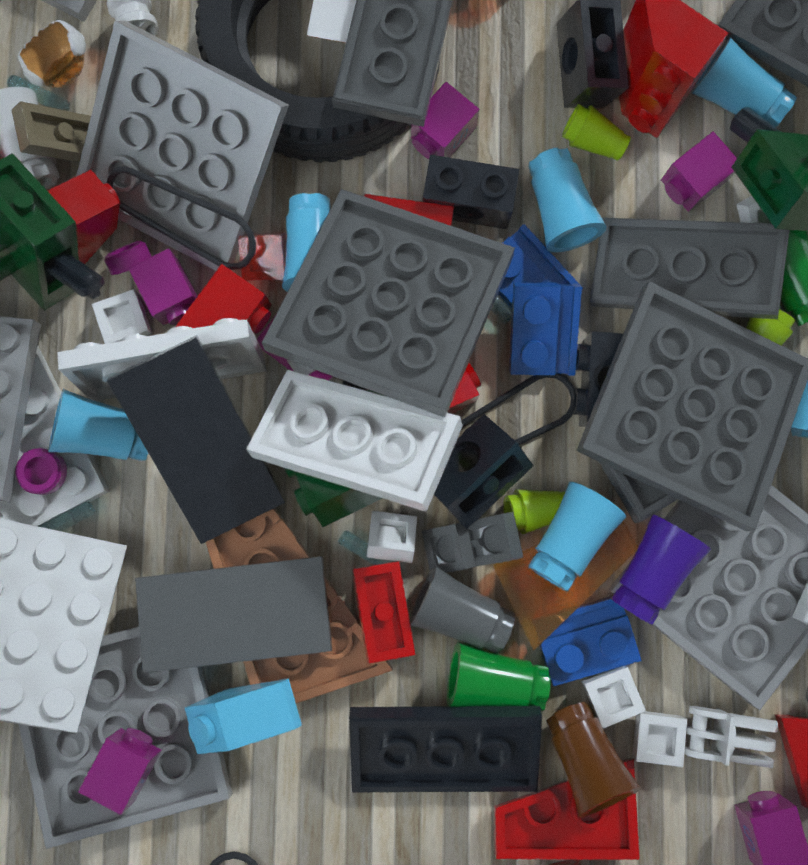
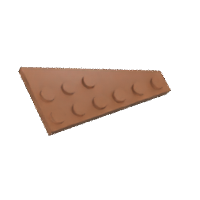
M275 508L205 542L214 569L311 558ZM326 576L333 650L330 652L243 661L250 685L289 679L296 704L393 671V667L388 660L371 664L367 663L361 624Z

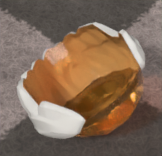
M62 20L52 21L45 29L39 30L38 36L31 37V41L26 43L24 48L18 53L23 74L31 84L40 87L63 88L73 83L81 74L85 63V38L67 22Z

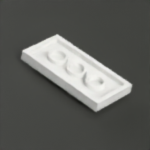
M234 318L221 319L211 326L194 329L187 326L174 327L165 334L153 336L128 335L119 342L107 344L82 343L75 346L72 350L57 352L59 371L89 399L94 401L116 398L107 382L109 377L195 335L199 337L221 379L265 372L266 365L264 354L247 319L238 320Z
M287 370L246 450L252 458L427 512L463 425L460 416L447 413L444 418L387 396Z

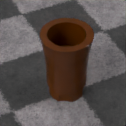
M583 701L569 705L555 712L546 720V724L553 736L551 741L562 762L580 818L605 810L629 798L641 789L616 753L598 718H593L587 702Z

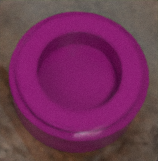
M136 241L107 254L104 262L110 274L117 275L129 271V268L152 256L145 242Z
M44 448L31 449L18 460L15 470L16 479L19 485L29 493L39 495L51 494L60 489L67 477V465L62 456L57 452H48V449Z

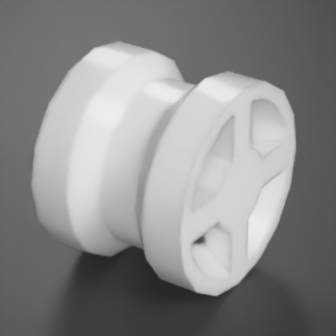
M107 0L108 11L116 21H127L154 36L157 35L159 27L155 17L150 14L151 0Z

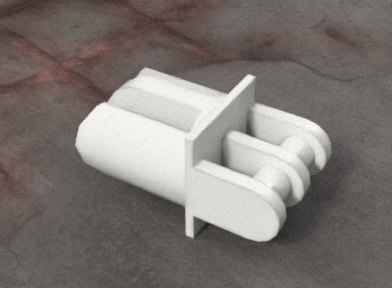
M689 706V713L693 714L692 726H687L686 733L691 735L689 747H685V755L698 759L722 762L729 766L730 761L773 768L774 760L759 753L735 750L734 747L774 752L776 741L763 735L736 730L735 726L775 733L778 730L777 721L727 713L720 708L711 709ZM708 717L715 718L713 730L706 729ZM705 738L712 739L711 750L704 749Z

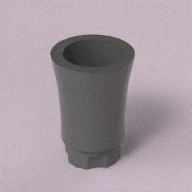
M435 565L430 570L420 589L409 620L410 626L437 632L477 649L485 648L492 653L498 654L500 650L504 649L509 640L516 614L507 608L501 607L500 602L482 595L457 581Z

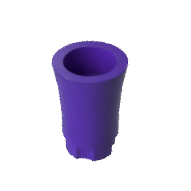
M653 514L636 553L619 580L623 585H620L612 600L652 625L661 611L660 608L666 610L675 593L693 569L712 549L674 524Z

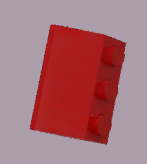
M636 0L623 29L629 88L619 96L622 115L628 118L630 124L636 130L642 133H649L655 138H658L687 99L728 35V32L681 0Z

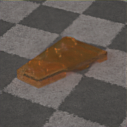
M624 521L607 538L588 564L582 576H576L568 592L548 582L528 567L538 552L536 550L538 544L522 551L523 558L493 565V569L532 651L546 640L637 551L638 546Z

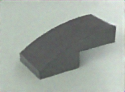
M514 512L477 519L468 529L461 523L421 531L429 570L436 565L447 573L523 558Z

